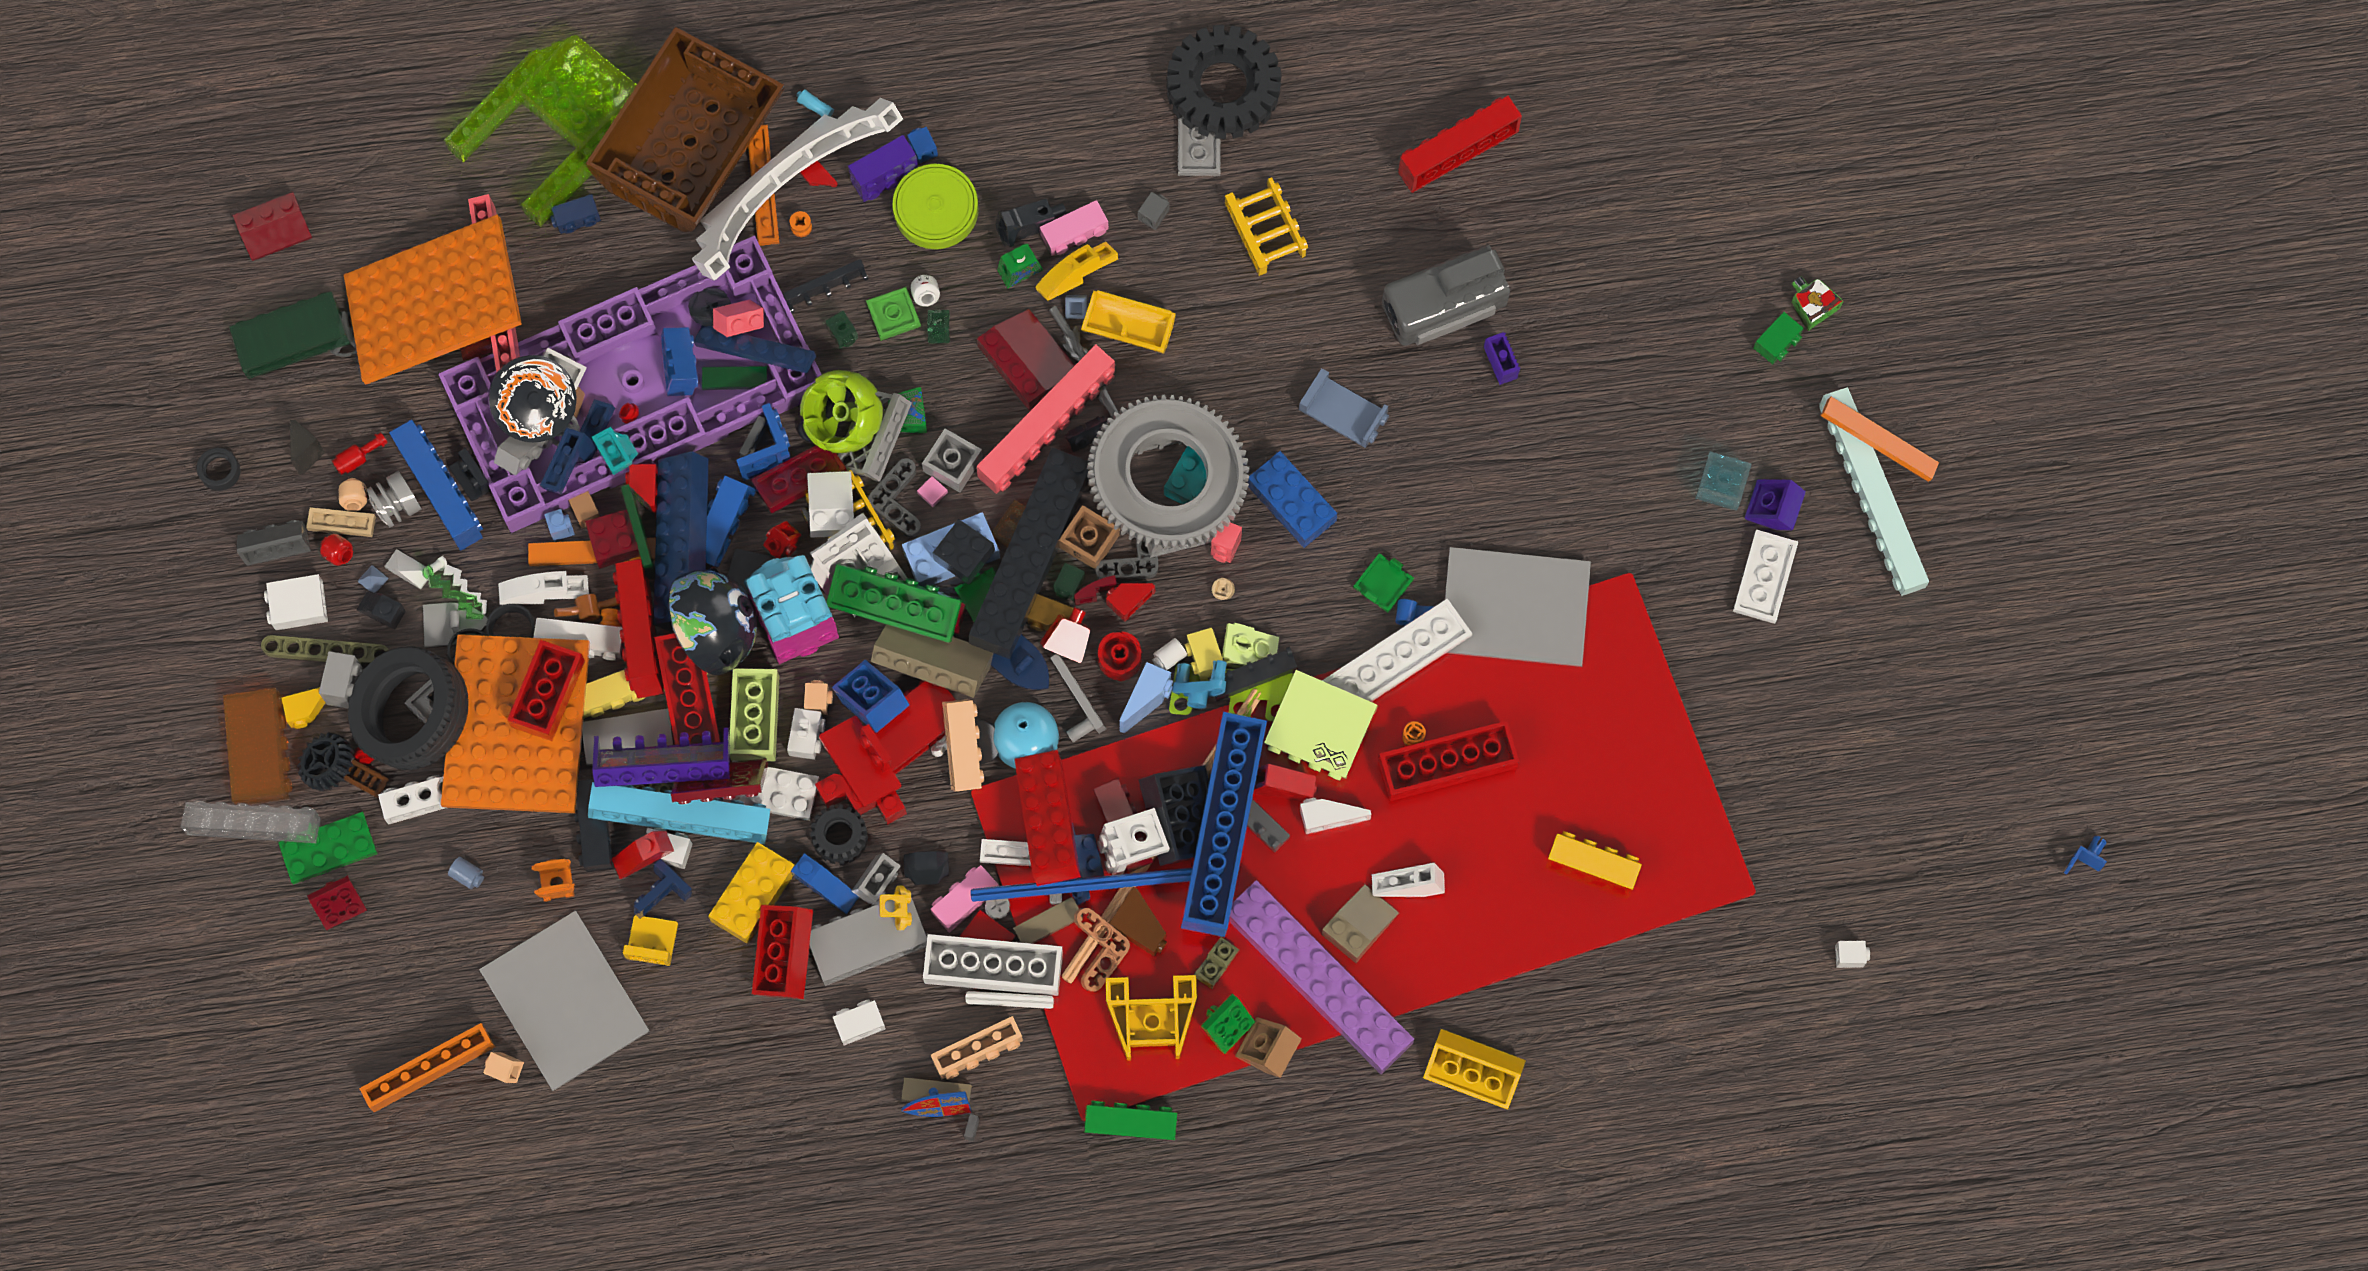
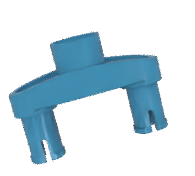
M1221 660L1213 661L1211 679L1199 682H1189L1191 665L1186 663L1177 664L1176 680L1173 683L1172 692L1178 695L1183 693L1184 696L1188 697L1187 705L1189 707L1206 708L1209 697L1225 692L1227 662Z

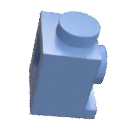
M561 509L544 514L554 542L575 535L569 515H564Z

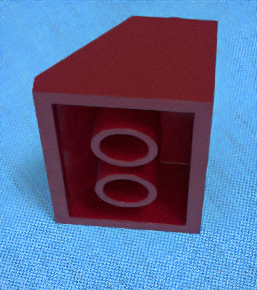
M293 192L233 215L252 261L312 238L300 205Z

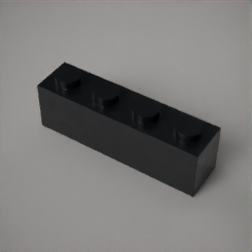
M594 779L578 781L576 797L578 810H575L574 813L575 822L579 823L580 831H576L577 843L581 844L582 852L578 853L579 864L584 867L586 872L613 868L608 821L588 818V807Z

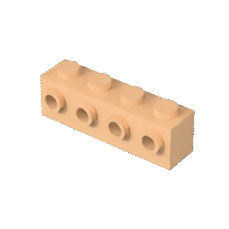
M970 699L942 702L951 790L981 788V783L984 782L983 770L979 768L982 754L980 747L977 748V739H979L980 734L978 726H975L974 717H977L976 704H973V700Z
M1012 1016L931 1054V1058L941 1080L944 1078L950 1080L958 1076L959 1071L965 1068L967 1070L976 1068L980 1065L979 1062L986 1058L988 1061L1000 1056L999 1052L1005 1049L1011 1051L1018 1048L1023 1038Z

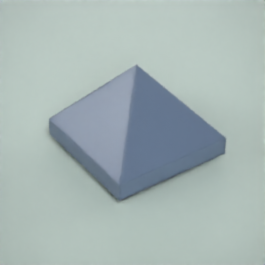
M371 565L358 582L368 591L377 593L389 578Z

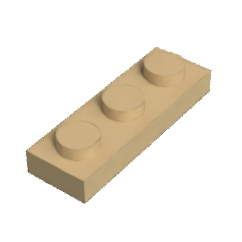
M310 508L306 528L308 531L373 537L376 516L370 513Z

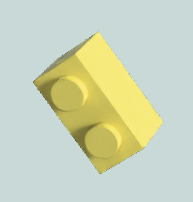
M1212 628L1188 634V643L1184 644L1187 656H1192L1194 661L1191 663L1194 675L1198 674L1200 681H1206L1212 675L1213 661H1223Z

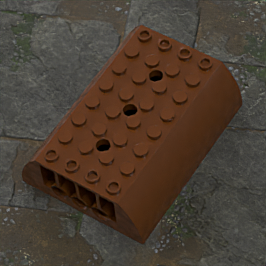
M675 27L586 162L587 168L597 181L613 195L682 232L694 231L784 91V84ZM715 104L718 106V109L711 113L707 111V107ZM693 138L696 140V143L689 147L685 145V141ZM667 172L674 174L673 179L670 181L662 178Z

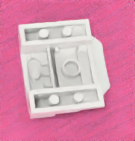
M864 513L845 524L846 528L810 552L814 558L810 568L816 581L827 596L829 595L835 567L838 563L856 569H864L865 566L878 569V574L885 575V572L898 575L897 579L905 581L907 578Z

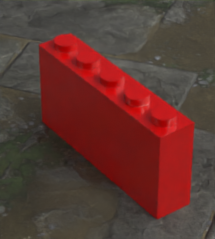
M921 680L918 687L914 690L909 689L903 694L909 706L886 724L885 727L875 733L892 759L891 769L895 775L946 735L942 702L956 700L947 688Z

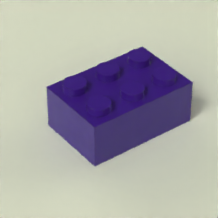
M904 135L848 166L851 183L863 202L874 200L881 192L895 188L905 175L918 168L916 154Z

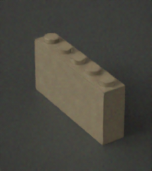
M886 624L874 645L871 662L974 698L990 669L993 653L954 637L948 643Z

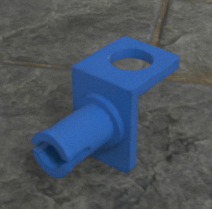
M2094 836L2087 849L2080 846L2064 873L2067 875L2077 859L2096 871H2100L2106 864V860L2099 857L2106 845L2105 839H2102L2097 845L2101 837Z

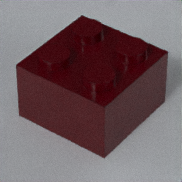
M627 509L585 521L599 569L640 557Z

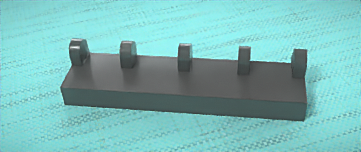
M1252 800L1247 827L1275 853L1290 838V835Z

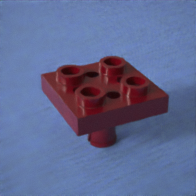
M348 875L335 882L330 881L323 888L307 895L310 904L326 930L367 911Z

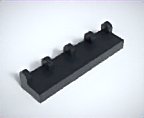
M861 259L791 289L783 293V297L793 314L795 313L793 306L800 302L806 301L807 305L810 306L812 305L810 298L825 292L827 297H831L829 289L843 283L847 289L851 288L849 281L861 275L864 281L869 279Z
M1290 646L1286 647V650L1274 655L1270 653L1266 658L1253 663L1249 661L1247 665L1235 670H1226V689L1223 694L1215 696L1216 702L1298 670Z

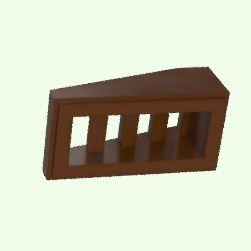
M352 760V764L357 769L352 778L346 774L344 777L345 781L379 798L378 794L382 793L389 779L358 761ZM361 770L365 773L360 782L355 781ZM370 774L373 777L368 786L366 787L363 784ZM378 778L381 781L376 790L373 791L371 788Z

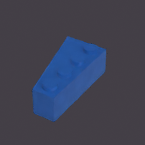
M724 476V479H720L716 487L718 493L715 499L710 501L707 508L709 513L707 516L706 563L719 567L731 543V540L728 539L729 536H733L739 527V516L746 513L749 507V496H754L757 491L727 476Z

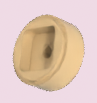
M1219 578L1214 581L1212 593L1217 599L1227 600L1234 594L1235 587L1231 580Z

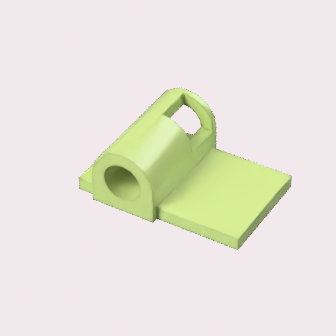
M1228 623L1222 658L1227 662L1228 667L1240 668L1247 665L1249 661L1253 663L1266 658L1270 653L1272 655L1276 654L1279 637L1255 631L1252 627L1238 623Z

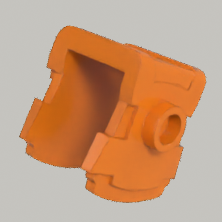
M550 859L532 866V870L540 873L542 887L535 890L534 893L539 897H543V902L561 897H575L570 859ZM559 877L563 880V884L551 886V881L554 878Z

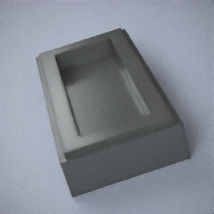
M758 416L739 452L740 457L755 452L768 427L765 418Z

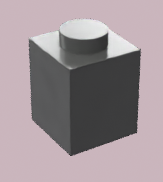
M1151 192L1138 211V220L1156 230L1169 212L1167 198L1161 194L1156 195Z

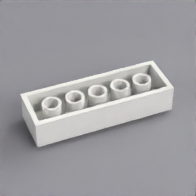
M928 934L923 980L925 984L1058 996L1063 950L1061 946Z

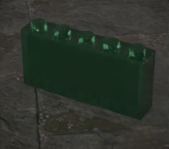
M332 291L320 293L316 297L307 300H300L296 304L287 307H279L276 311L259 314L253 319L239 321L229 327L242 371L248 379L350 344L337 300Z

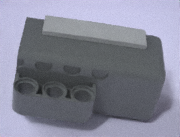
M1486 244L1388 283L1384 287L1382 306L1399 343L1403 346L1416 343V345L1423 344L1493 316L1496 310L1507 306L1510 289L1504 276L1505 269L1496 250H1492L1490 245Z

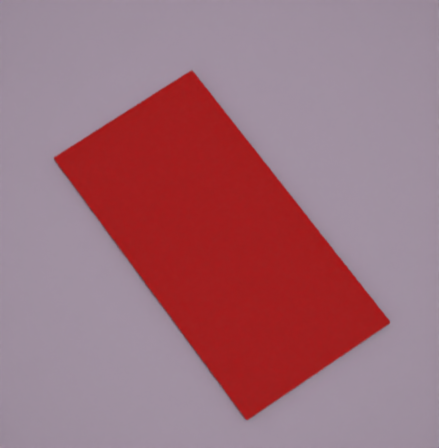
M1631 573L1589 586L1582 667L1445 653L1373 700L1372 703L1377 704L1378 707L1375 714H1373L1350 767L1347 779L1342 777L1339 781L1328 776L1329 771L1321 768L1320 772L1309 768V763L1301 760L1300 763L1288 759L1289 754L1281 751L1280 754H1276L1268 750V745L1264 742L1273 724V721H1268L1265 717L1268 700H1260L1251 713V718L1267 721L1258 768L1271 764L1316 776L1315 783L1317 789L1313 798L1371 810L1372 815L1371 820L1306 834L1300 812V804L1304 803L1303 801L1253 794L1252 800L1290 835V838L1274 853L1248 827L1246 828L1233 902L1257 880L1392 1017L1751 897L1756 892L1636 581ZM1340 668L1314 676V678L1322 681ZM1238 702L1234 705L1233 710L1235 714H1237L1244 702ZM1229 705L1061 760L1075 835L1094 834L1097 843L1104 824L1108 823L1095 794V788L1119 779L1121 785L1126 784L1130 794L1127 797L1129 805L1134 803L1137 813L1146 811L1139 779L1157 773L1202 766L1217 744L1223 712H1229ZM1274 705L1271 708L1270 713L1273 717H1276L1280 705ZM1413 721L1419 722L1424 726L1426 730L1424 742L1508 721L1520 762L1517 769L1390 801L1378 758L1379 753L1406 747L1403 742V731L1405 726ZM1017 775L971 791L986 839L1027 842ZM1563 831L1576 835L1575 840L1583 842L1584 839L1596 842V847L1604 850L1606 846L1617 850V855L1625 858L1626 854L1639 858L1638 863L1642 865L1633 890L1548 859L1557 834L1562 835ZM1146 835L1143 836L1144 841L1147 839ZM1099 851L1104 876H1110L1112 873L1108 874L1105 867V861H1107L1105 854H1101ZM1156 856L1153 861L1154 863L1150 865L1146 872L1192 868L1194 859L1160 866L1158 856ZM1435 863L1444 872L1445 893L1426 897H1381L1399 914L1357 963L1322 936L1323 928L1364 885L1372 890V874ZM995 864L1002 886L1036 883L1031 866ZM1125 868L1123 874H1130L1127 868ZM1190 881L1136 886L1166 932L1165 941H1167V945L1161 953L1157 951L1155 956H1152L1129 941L1130 948L1127 954L1109 976V978L1128 977L1129 1000L1174 998L1173 976L1194 975L1207 958L1208 953L1221 936L1181 928ZM1120 888L1089 891L1090 899L1077 906L1079 909L1089 908L1101 917ZM1072 892L1062 893V902L1073 897ZM1050 895L1008 898L1009 908L1016 926L1056 906L1050 903ZM1088 913L1082 914V923L1088 922L1093 926L1096 922H1098L1097 920L1095 922H1091L1087 918V916L1089 915ZM1074 922L1034 943L1061 946L1063 950L1058 996L1047 995L1054 998V1005L1051 1009L1044 1008L1080 1118L1084 1122L1086 1105H1091V1101L1105 1102V1106L1114 1107V1103H1125L1128 1108L1252 1066L1236 1057L1249 1030L1224 1054L1217 1048L1201 1026L1208 1019L1206 1016L1207 1010L1209 1009L1214 1013L1215 1011L1210 1007L1216 1005L1219 1008L1231 994L1241 1001L1254 1021L1258 1017L1284 1025L1302 1038L1296 1050L1341 1035L1229 922L1226 935L1222 938L1237 947L1239 951L1213 989L1196 979V1004L1180 1058L1176 1059L1175 1046L1130 1047L1131 1060L1127 1061L1107 1007L1106 982L1097 991H1087L1081 984L1083 974L1102 950L1103 946L1098 943L1074 981L1068 983L1062 978V974L1088 937V934ZM1112 938L1108 940L1116 945L1115 950H1122V941L1117 942ZM1103 957L1100 961V966L1104 970L1108 969L1111 965L1110 959ZM1098 972L1094 977H1088L1090 981L1089 986L1096 985L1094 981L1096 976H1103L1104 974Z

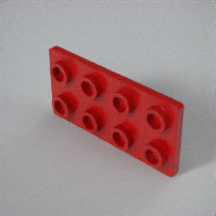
M853 716L819 735L821 743L863 807H867L901 788L900 781L891 769V757L870 725L863 726L857 716Z

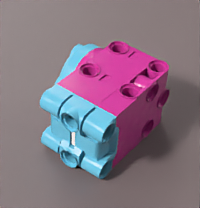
M804 555L769 560L744 580L758 620L764 628L779 665L798 656L805 657L811 655L818 650V647L839 638L832 613Z

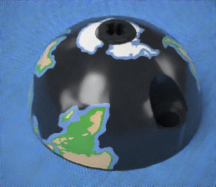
M714 567L708 570L687 572L675 578L669 590V614L675 635L687 656L700 669L712 675H723L736 668L751 651L757 633L755 607L746 590L736 580L720 574Z

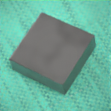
M970 1114L964 1134L965 1140L973 1141L975 1139L979 1124V1117Z

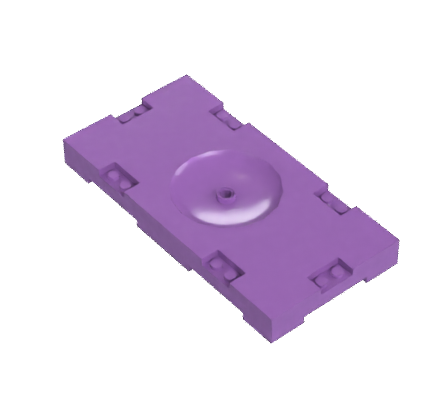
M755 235L734 244L728 262L730 268L715 281L702 275L697 266L694 265L639 290L636 287L558 321L559 325L518 342L520 357L527 355L542 356L543 352L550 348L565 357L571 356L573 361L587 367L578 385L585 393L576 418L580 426L579 431L594 399L612 404L616 409L607 428L611 427L617 433L628 435L638 452V455L632 460V464H656L657 468L659 459L690 451L695 452L729 437L728 433L756 422L758 416L765 418L762 405L770 403L772 410L776 408L778 414L801 405L805 390L816 382L815 379L821 375L815 360L808 373H803L696 347L694 344L693 354L696 357L698 387L694 389L693 395L667 396L661 344L663 328L689 327L690 335H693L695 339L702 325L696 323L691 318L688 308L689 300L697 291L699 293L708 287L724 291L731 304L750 299L763 307L764 328L741 334L810 350L793 318ZM494 354L481 359L479 357L473 358L439 373L440 379L511 533L544 519V514L571 507L569 499L589 491L591 495L604 488L610 487L612 489L626 482L625 476L626 472H629V466L613 475L597 449L592 460L583 464L576 462L562 495L543 489L540 484L558 447L554 444L548 449L545 448L538 459H533L526 470L522 469L517 475L510 473L494 463L498 447L510 437L497 426L492 418L488 404L490 384L496 374ZM767 366V382L753 389L702 390V367ZM633 380L638 381V383L634 386L629 385V383ZM626 403H634L639 408V416L635 421L626 424L619 417L620 409ZM562 436L554 437V439L559 442L562 438Z

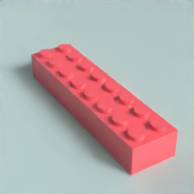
M1095 345L977 465L978 478L996 494L1000 490L1002 492L1005 491L1011 484L1010 480L1015 475L1019 476L1026 469L1025 464L1029 460L1034 461L1040 455V449L1044 445H1050L1056 438L1055 434L1059 430L1063 431L1070 424L1071 421L1069 419L1074 414L1079 415L1084 410V404L1089 399L1093 400L1100 393L1099 388L1103 384L1108 385L1114 379L1115 361L1099 346Z

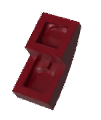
M1115 575L1099 579L1082 588L1074 595L1075 605L1097 602L1096 593L1109 591L1114 586L1117 588Z

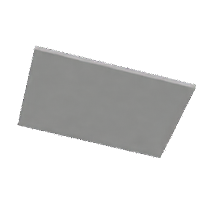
M1450 547L1445 600H1449L1472 632V636L1447 653L1582 667L1591 561Z
M576 911L479 969L552 1091L650 1032Z

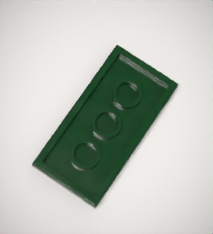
M624 485L621 490L641 560L648 577L652 579L655 578V565L637 502L630 485Z

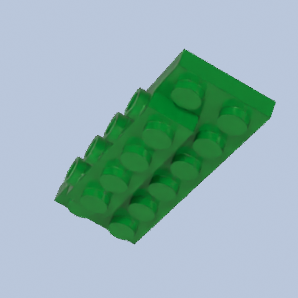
M836 564L827 599L828 607L948 643L952 641L962 603L961 599L944 595V593L939 592V587L927 584L926 587L918 585L919 581L909 578L902 581L897 579L898 575L885 572V575L878 574V569L865 566L864 569H856L843 564Z

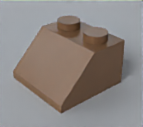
M1256 1017L1255 1023L1251 1026L1236 1057L1267 1074L1281 1078L1302 1038L1284 1025Z

